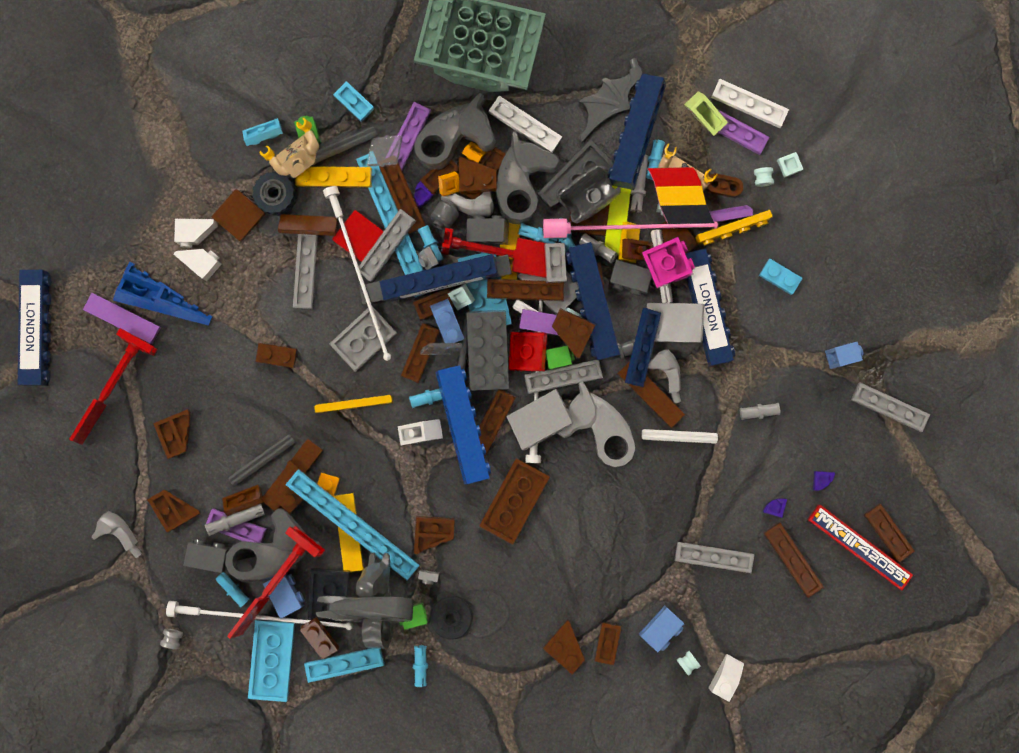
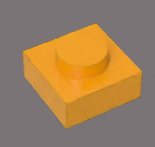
M470 142L462 152L469 160L477 163L487 153L482 151L473 142Z
M451 172L438 176L439 191L442 196L459 192L458 173Z
M321 473L318 485L334 497L340 478Z

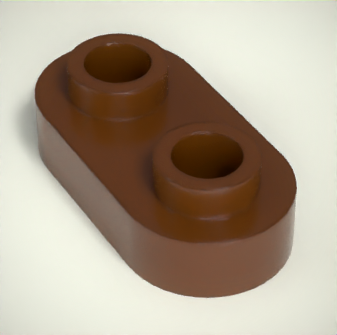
M717 173L711 174L709 177L713 178ZM717 174V178L713 180L717 183V187H712L710 182L706 188L712 194L734 198L742 193L743 183L739 178ZM731 185L735 186V191L730 190Z

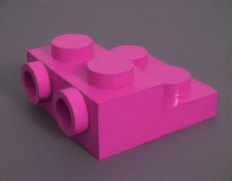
M678 237L642 252L657 289L694 275L692 271L695 269L691 258L687 259L685 255L688 249L685 242H680Z

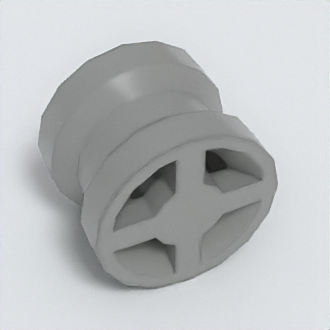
M164 629V638L161 640L160 645L169 649H179V640L182 638L183 632L174 629Z

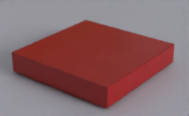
M354 210L344 225L355 258L362 262L384 231ZM340 228L332 240L350 253L342 228Z
M511 332L508 370L545 372L547 333Z

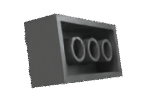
M506 310L467 311L470 390L509 389Z

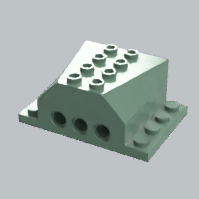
M429 0L414 63L433 67L435 74L452 83L488 92L509 91V86L527 90L546 13L492 0Z

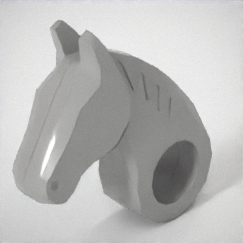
M580 382L578 384L580 393L567 408L574 424L558 432V434L567 438L579 429L592 428L597 456L602 462L613 467L627 464L633 458L635 452V443L630 427L612 405L595 394L590 393L586 385ZM612 436H619L626 443V453L619 459H610L604 452L605 442Z

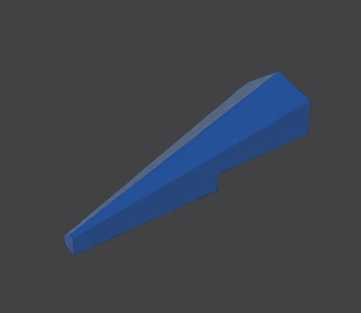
M129 262L113 298V301L208 326L212 318L210 314L206 316L200 312L195 304L191 306L185 302L183 296L162 282L157 283L151 279L147 272L144 271L142 273L136 269L135 264Z

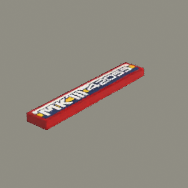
M818 504L807 519L899 590H903L912 578L913 574L823 506Z

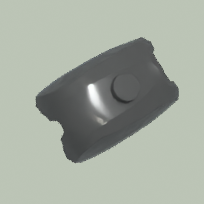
M595 166L577 177L568 186H565L559 192L558 200L565 208L571 211V220L577 224L604 209L621 193V189L619 187L614 189L608 181V169L605 166Z

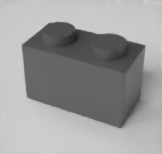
M474 216L473 219H467L466 241L484 245H508L509 222L503 219V216H492V219H485L484 216Z
M616 260L609 285H612V288L615 290L623 291V289L630 290L632 295L641 296L647 293L652 275L647 268Z
M195 539L192 542H188L183 566L223 573L227 568L225 565L226 554L230 548H225V544L214 542L213 545L206 544V540Z

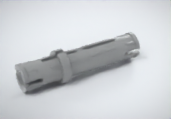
M648 155L644 156L635 189L631 190V212H635L636 205H638L637 213L642 212L643 197L646 195L644 189Z
M258 504L227 517L224 515L219 520L205 524L208 535L211 536L223 530L228 531L231 527L265 514L261 504Z

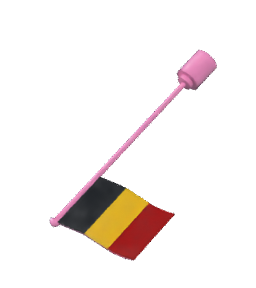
M693 167L647 168L654 181L659 205L667 224L571 226L567 219H543V237L567 238V234H571V230L714 227L716 229L718 223L713 221L705 202L701 181Z

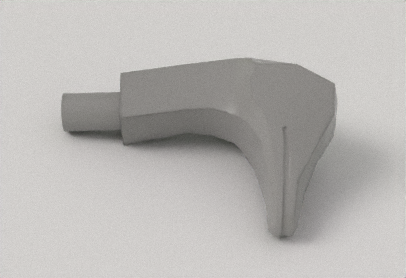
M492 191L483 192L476 199H465L455 193L453 196L441 197V200L452 202L459 211L471 216L488 217L493 214Z
M669 349L660 351L650 360L648 369H659L666 373L669 380V393L672 394L673 403L681 402L679 394L681 390L679 364Z
M108 511L98 519L96 530L92 535L93 540L104 534H113L120 540L125 551L129 550L135 558L142 554L135 545L138 541L121 517Z

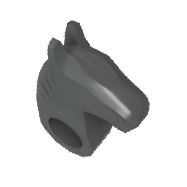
M479 93L471 103L453 107L425 125L414 143L415 154L423 167L430 170H440L449 165L461 138L474 141L484 152L495 148V136L487 115L482 108L485 101L482 93ZM433 141H438L445 145L444 151L437 157H428L424 154L425 147Z
M517 131L512 132L511 147L504 156L499 168L496 196L503 218L509 223L521 225L522 223L529 222L536 214L538 202L529 176L539 172L555 173L559 168L560 159L557 155L533 143L520 141ZM515 195H521L529 201L530 207L525 212L516 213L509 209L507 205L508 200Z
M276 509L271 514V520L275 526L272 543L241 541L231 547L226 554L225 561L229 574L241 582H262L275 576L297 543L285 532L290 526L292 528L297 526L304 532L285 509ZM247 551L254 552L257 557L255 567L249 572H239L236 565L238 557ZM305 551L302 556H299V558L296 560L293 566H295L306 555L308 551Z
M375 553L370 554L368 566L363 569L357 581L356 593L359 597H391L389 587L390 555L388 553H384L381 562H377ZM363 618L362 640L364 646L367 648L387 649L392 640L393 622Z
M321 596L317 599L318 602L327 604V611L316 612L319 618L349 622H363V618L387 622H410L413 619L414 600L409 598Z

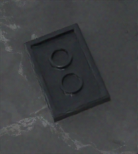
M311 568L308 620L316 618V612L327 611V604L317 601L319 597H349L350 570ZM317 617L322 622L347 623V621H335L333 619ZM324 626L325 628L346 629L343 627Z

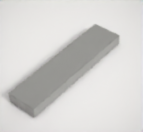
M400 209L359 265L361 275L370 282H373L416 222L414 218Z
M298 234L293 308L313 309L318 235Z
M593 360L550 369L545 372L524 375L527 392L531 394L580 382L602 379L603 376L599 360Z
M858 383L851 398V401L919 432H923L930 414L862 383Z
M677 542L674 561L752 573L754 554Z

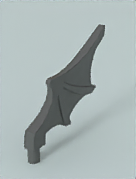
M637 58L630 60L632 69H629L628 75L620 79H602L603 85L598 92L579 101V103H583L588 111V123L584 132L580 135L581 142L606 119L620 112L630 110L629 92L642 75Z

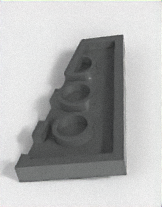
M589 140L537 195L549 207H552L560 202L558 200L559 192L577 177L586 173L590 168L601 165L605 166L609 172L610 167H613L614 163L592 140Z

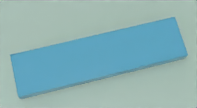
M376 648L363 649L304 663L308 683L385 665L382 650Z

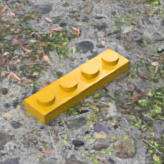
M309 167L296 177L295 185L297 187H372V168Z
M768 210L698 234L695 239L698 245L703 243L706 246L714 243L716 238L721 237L723 240L733 236L732 233L747 232L751 230V226H764L768 224V220L773 216L771 211Z

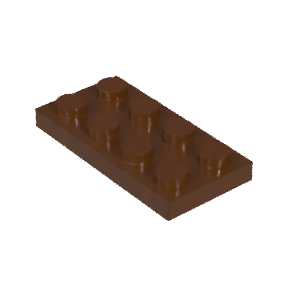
M516 458L479 526L513 545L550 476Z

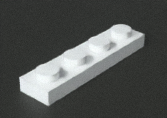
M719 79L711 97L778 128H781L789 109L722 79Z
M498 96L489 110L491 115L553 153L562 139V136L501 96Z

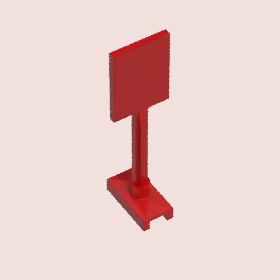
M445 228L441 254L448 255L451 248L457 250L461 248L497 256L508 255L509 258L513 259L512 272L546 278L544 245L548 243L517 238L516 249L510 250L463 241L461 238L453 237V229Z
M121 328L116 335L129 345L103 388L99 399H93L69 440L83 445L106 407L104 401L113 391L133 356H136L139 350L154 356L158 350Z
M290 526L285 532L297 542L292 549V553L266 586L261 597L255 598L227 637L229 639L244 634L270 599L269 595L272 594L299 556H302L305 551H308L314 557H320L324 553L325 549L297 526L293 528Z

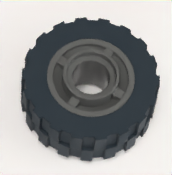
M268 172L256 180L252 195L255 204L262 211L273 216H280V214H286L293 208V205L296 203L297 189L287 176L279 175L277 172ZM274 190H278V191H279L278 196L275 197V198H272V197H271L272 192H273Z

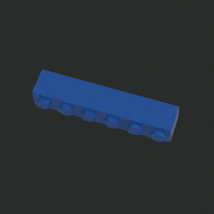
M460 365L438 370L435 373L464 484H470L489 479L491 470L489 463H485L484 455H486L484 444H481L479 440L481 431L479 425L475 424V408L470 405L471 392L469 388H466L464 382L467 380L465 370L461 369Z

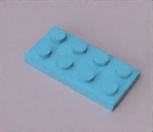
M487 253L475 254V255H471V256L459 258V259H458V262L465 261V260H470V259H474V258H478V257H482V256H486V255H490V254H487ZM487 279L466 284L475 299L473 303L468 305L470 311L506 310V326L512 325L507 300L487 299Z
M255 620L248 699L288 701L295 623Z

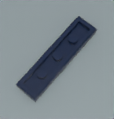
M643 308L625 383L639 387L644 386L661 312Z

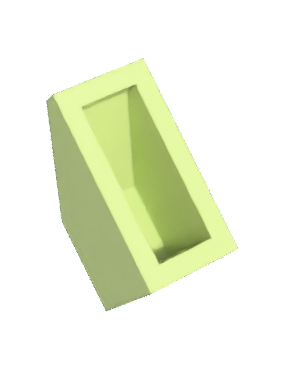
M699 91L684 104L713 136L728 123L709 99Z

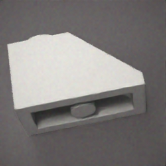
M175 219L174 242L182 248H192V245H199L218 227V223L214 219Z
M204 249L183 250L174 253L177 258L205 281H208L222 265L217 261L219 257L211 250L209 252Z
M440 419L398 426L400 445L443 438Z
M726 654L709 686L710 691L730 702L739 685L744 663Z

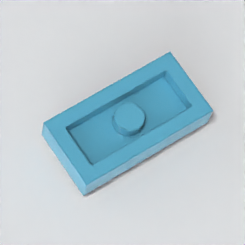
M347 81L333 94L361 122L374 110V107Z
M278 118L242 131L246 146L256 145L263 140L273 139L283 134Z
M768 259L759 274L760 277L790 295L795 292L802 280V277L772 259Z

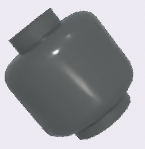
M448 200L439 202L431 213L433 225L440 230L443 228L450 229L459 217L457 206Z

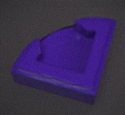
M421 181L417 184L414 194L415 202L419 209L433 197V194Z
M814 471L813 490H822L833 481L835 473Z
M778 498L770 501L764 507L763 513L782 518L787 499Z

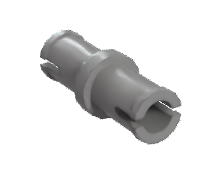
M586 233L581 237L579 243L591 242L596 256L599 255L610 263L616 259L617 252L606 247L604 242H598Z
M779 403L757 404L754 407L740 408L741 420L751 418L763 419L765 416L780 415Z

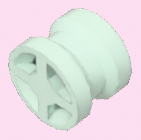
M773 168L755 169V186L773 185Z
M690 651L686 652L683 658L677 659L688 676L692 674V670L701 667Z

